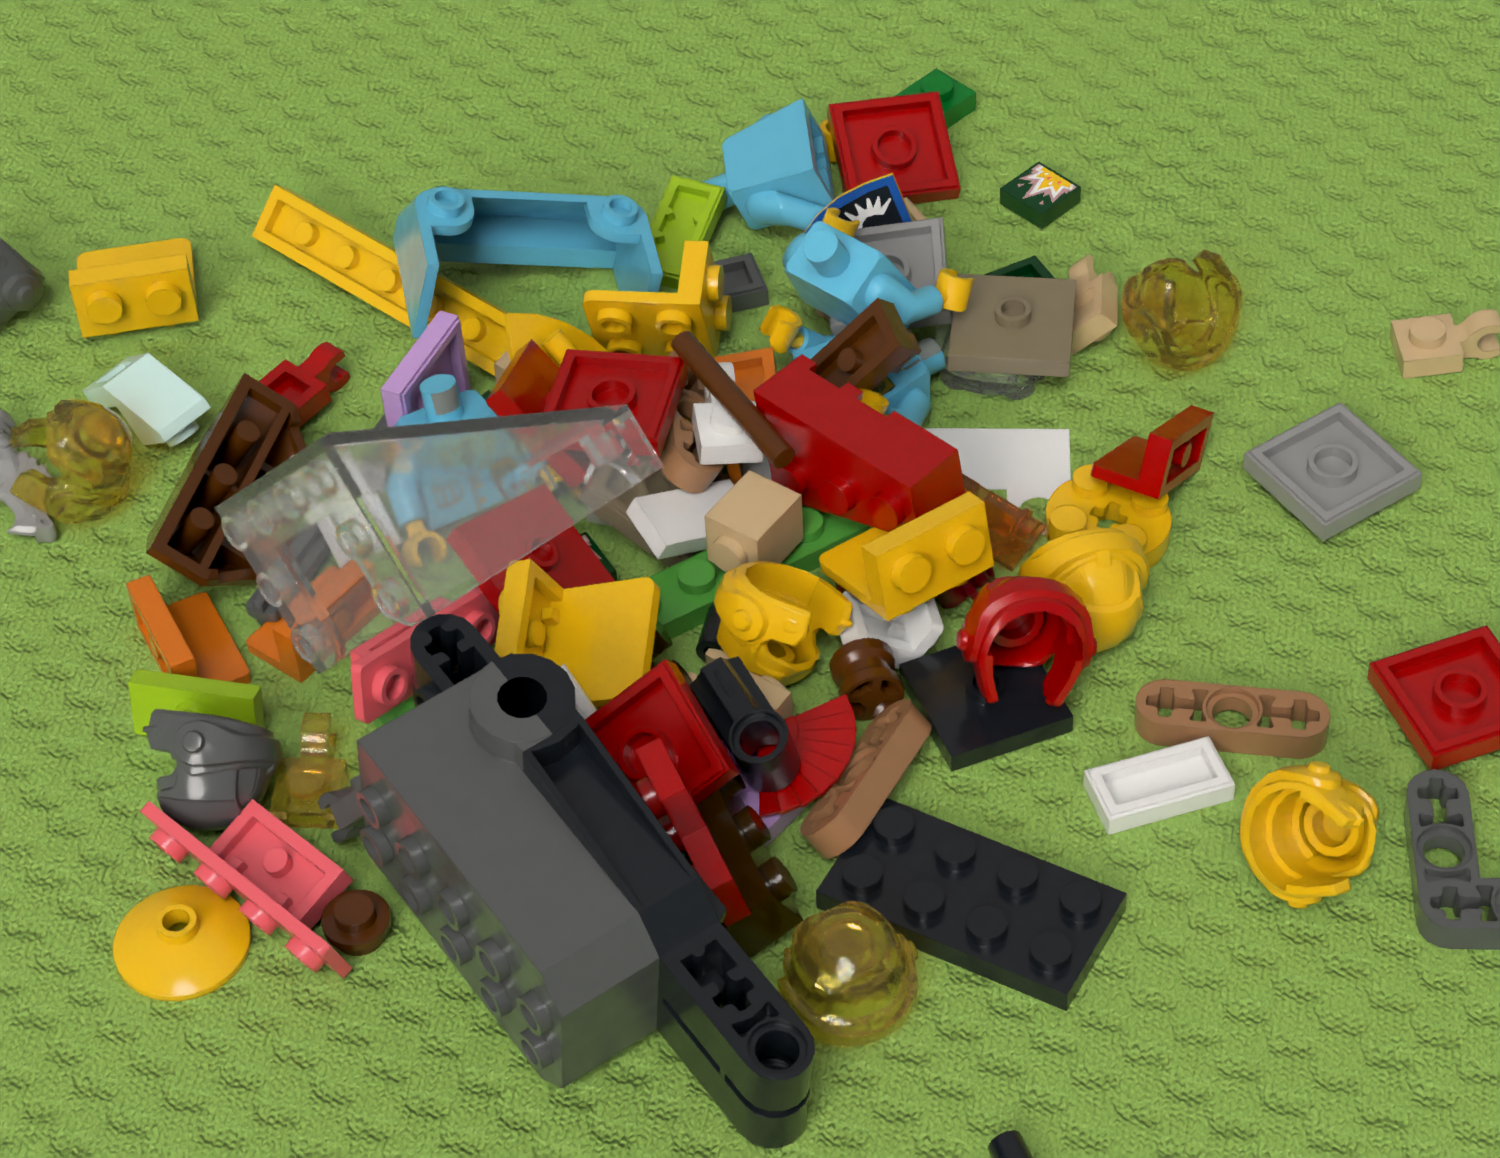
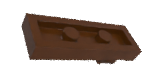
M877 298L811 360L817 363L814 373L835 386L841 388L848 382L857 388L872 391L888 377L890 372L899 373L902 370L901 368L913 357L919 355L922 350L915 335L905 329L894 303Z

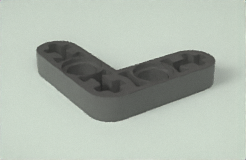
M1436 769L1422 771L1415 775L1408 783L1403 813L1415 920L1418 931L1427 942L1440 948L1500 950V878H1480L1470 797L1466 784L1458 776L1448 771ZM1429 799H1438L1441 807L1445 809L1443 823L1433 824V806ZM1444 848L1456 853L1460 857L1461 863L1454 867H1438L1430 863L1424 854L1431 849ZM1480 906L1489 907L1487 921L1481 920L1483 909H1479ZM1440 908H1453L1455 917L1459 919H1447L1445 911Z

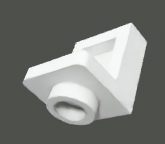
M844 591L843 593L853 605L850 616L853 624L851 627H846L840 634L842 644L845 645L853 640L862 638L880 639L891 648L895 658V668L899 669V664L922 657L936 643L943 632V623L934 598L916 606L914 610L907 614L886 621L849 592Z

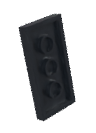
M888 798L863 835L849 849L839 855L816 890V906L820 910L1065 1011L1070 1007L1126 910L1127 893Z

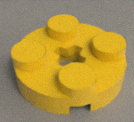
M1093 464L1077 468L1073 472L1072 479L1061 484L1052 493L1046 506L1044 532L1047 541L1049 538L1051 541L1065 534L1077 531L1101 528L1098 526L1099 520H1113L1118 523H1113L1109 528L1121 530L1139 541L1149 568L1157 564L1166 553L1172 525V516L1168 507V493L1160 499H1155L1094 478L1090 475Z

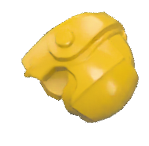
M1099 528L1065 534L1047 542L1021 564L1018 576L1054 579L1067 584L1082 598L1091 617L1093 634L1097 641L1096 653L1117 646L1134 631L1144 609L1142 590L1146 588L1150 568L1141 544L1137 539L1115 528Z
M755 561L742 564L730 569L723 575L715 593L714 605L721 619L716 639L721 650L729 658L739 656L748 671L758 676L767 675L773 677L783 686L793 684L813 671L815 662L820 658V650L816 645V635L820 628L829 635H840L846 627H851L853 624L850 619L853 605L841 592L827 581L805 570L786 564L770 561Z
M1312 761L1308 765L1282 767L1268 773L1253 786L1245 800L1240 823L1242 852L1253 874L1271 894L1287 901V904L1291 907L1307 908L1309 904L1321 902L1322 897L1348 893L1352 888L1350 877L1360 875L1369 867L1376 841L1377 824L1380 815L1375 799L1361 786L1343 778L1325 762Z

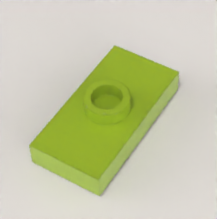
M674 175L671 176L650 224L663 272L660 285L678 289L685 240L710 241L727 202V194L724 187Z
M136 669L128 681L135 734L147 736V733L143 732V727L149 725L151 713L155 709L223 716L265 728L262 691L259 685Z

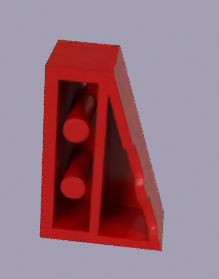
M803 354L753 390L757 409L795 451L793 460L783 468H775L768 460L771 480L801 494L802 505L890 532L965 494L958 449L896 411H893L886 417L860 401L863 398V391L847 382L839 388L814 373L817 363Z

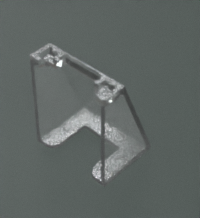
M627 404L331 432L216 506L215 509L222 519V530L227 540L234 548L242 551L256 573V582L261 595L270 605L277 607L290 628L291 640L296 651L305 661L311 663L316 672L320 674L349 656L351 650L393 624L400 622L407 626H413L431 617L660 470L664 465Z

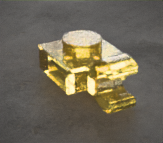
M304 713L300 734V758H283L282 766L277 771L270 813L289 828L339 829L331 808L320 809L318 804L320 797L324 793L347 787L349 780L346 759H334L337 737L336 734L329 733L332 720L331 713Z

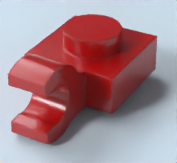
M323 342L299 366L285 359L259 382L297 405L301 420L298 426L300 428L331 402L329 392L341 389L350 379V374L336 365L345 357L344 351L329 342Z

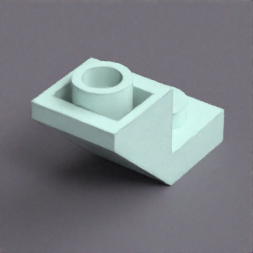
M149 353L127 357L82 390L95 410L117 407L144 446L164 442L169 447L179 444L199 429L195 419L211 408L201 394Z

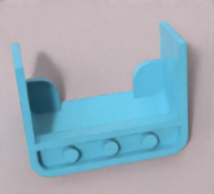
M440 186L421 192L398 214L393 236L412 338H419L427 328L439 261L611 268L614 272L618 291L659 292L663 277L647 215L634 200L624 195L598 196L472 190Z

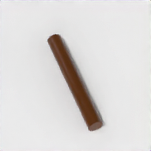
M683 331L676 335L671 343V347L770 463L777 469L787 466L795 456V451L690 331Z

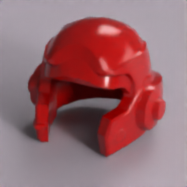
M1006 576L996 578L991 583H986L973 600L962 628L958 630L956 635L957 648L961 650L964 660L973 664L979 690L988 703L999 701L993 678V665L1037 667L1045 664L1054 654L1052 667L1043 681V695L1046 697V704L1059 707L1073 689L1083 669L1089 666L1091 658L1097 652V641L1094 638L1091 617L1082 598L1067 584L1054 579L1034 576Z

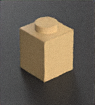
M751 470L704 516L708 560L715 563L725 572L742 564L755 561L781 563L804 539L802 495Z

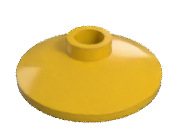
M184 885L161 890L136 904L120 922L113 941V958L121 978L130 988L152 999L185 1001L207 995L230 981L245 963L252 941L249 920L238 910L241 905L234 898L228 895L224 900L209 887Z

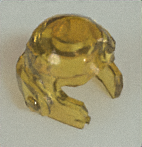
M1202 250L1193 259L1199 272L1192 269L1184 260L1166 258L1158 260L1145 267L1138 274L1128 277L1124 285L1121 306L1123 321L1128 333L1146 357L1160 368L1175 372H1188L1208 366L1228 349L1237 332L1242 308V291L1239 281L1230 272L1221 256L1209 250Z
M80 399L61 400L54 406L53 410L47 413L46 418L28 419L19 426L11 428L12 437L10 442L14 448L34 446L47 448L50 462L61 473V477H47L35 469L20 473L10 489V493L62 522L83 523L103 519L125 501L130 485L133 441L130 428L116 412L102 404Z
M847 901L834 908L807 917L798 924L793 932L792 947L784 949V976L777 980V990L818 1042L845 1048L862 1046L878 1041L903 1025L916 1003L919 987L918 970L915 962L918 959L917 949L911 940H906L902 933L895 932L887 919L867 903Z

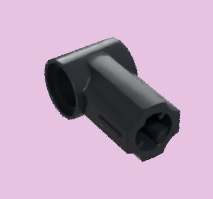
M739 656L729 659L719 657L702 667L697 678L689 685L690 689L735 759L744 781L751 788L760 792H776L786 788L795 780L799 772L800 758L785 720L773 710ZM767 744L777 745L775 750L763 757L752 756L759 747Z

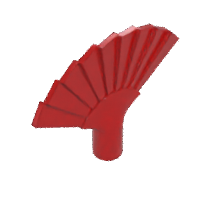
M846 694L799 715H792L784 719L800 758V769L795 780L786 788L776 792L759 791V816L761 818L776 814L783 815L799 807L804 808L819 796L822 797L839 781L845 769L849 766L855 749L857 731L854 710ZM767 744L757 749L758 757L770 754L777 745Z

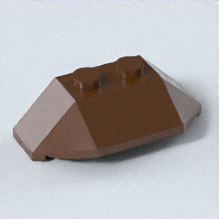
M244 373L196 447L147 537L146 554L200 586L260 585L296 536L308 512L285 468L292 455L308 451L298 427L301 420L297 405Z

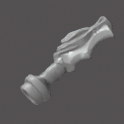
M0 408V501L5 503L15 515L14 525L8 530V534L35 536L38 543L54 542L57 539V531L53 521L49 519L53 517V505L56 499L52 476L49 474L46 465L40 464L28 452L17 451L12 442L17 431L16 424L11 415Z

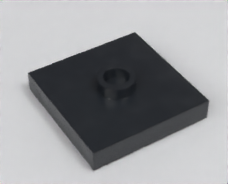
M957 645L899 664V676L904 689L915 707L931 724L930 735L951 772L1073 731V715L1066 703L1064 702L1061 706L1056 707L1054 705L1050 706L1045 702L1043 681L1047 676V672L1043 665L1037 667L993 665V678L999 701L988 703L979 690L973 664L964 660L962 652L957 648Z

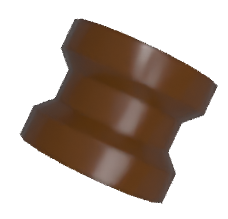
M875 638L857 639L842 645L833 654L829 662L830 673L833 681L839 687L838 696L847 695L854 710L855 720H873L885 708L904 699V686L900 676L894 671L895 658L886 642Z

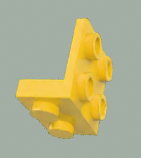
M186 238L87 251L77 257V269L68 271L69 287L83 338L199 321L193 251L191 242Z
M685 240L677 293L588 290L584 293L582 306L593 338L608 352L668 356L673 351L671 343L675 336L680 332L690 331L712 357H717L721 331H729L732 322V299L730 295H723L724 269L722 265H715L709 241Z
M967 492L890 532L873 527L822 553L819 557L821 571L886 621L907 614L914 610L916 606L951 588L963 585L970 578L994 566L985 503L971 492Z
M531 559L508 562L504 590L500 593L498 601L500 616L495 649L493 650L500 658L510 653L535 654L550 659L559 666L565 663L595 707H602L651 669L660 587L651 578L641 577L563 589Z

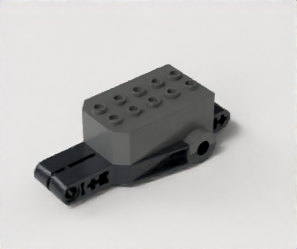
M437 614L424 619L415 627L410 637L414 708L357 740L361 790L356 793V799L364 815L365 828L360 830V837L368 855L543 1080L564 1088L657 1029L740 1134L750 1143L763 1148H781L793 1143L802 1134L807 1122L815 1056L814 1038L804 1022L722 925L726 917L727 908L692 868L588 723L575 709V687L567 672L554 661L535 654L510 653L500 658L478 630L465 618L453 614Z

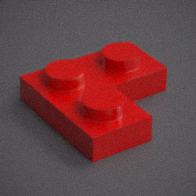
M659 737L636 749L635 752L647 774L646 777L635 782L644 802L681 853L687 851L693 863L691 865L692 868L727 908L726 917L723 920L725 926L728 927L751 915L713 836L661 738Z

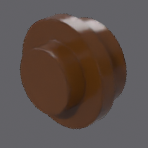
M350 890L337 895L325 906L321 916V925L327 941L340 952L350 956H362L375 951L382 945L391 927V914L387 902L377 893L368 890Z

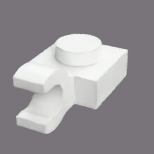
M717 362L735 382L732 362ZM705 387V403H693L692 425L700 464L762 462L763 453Z

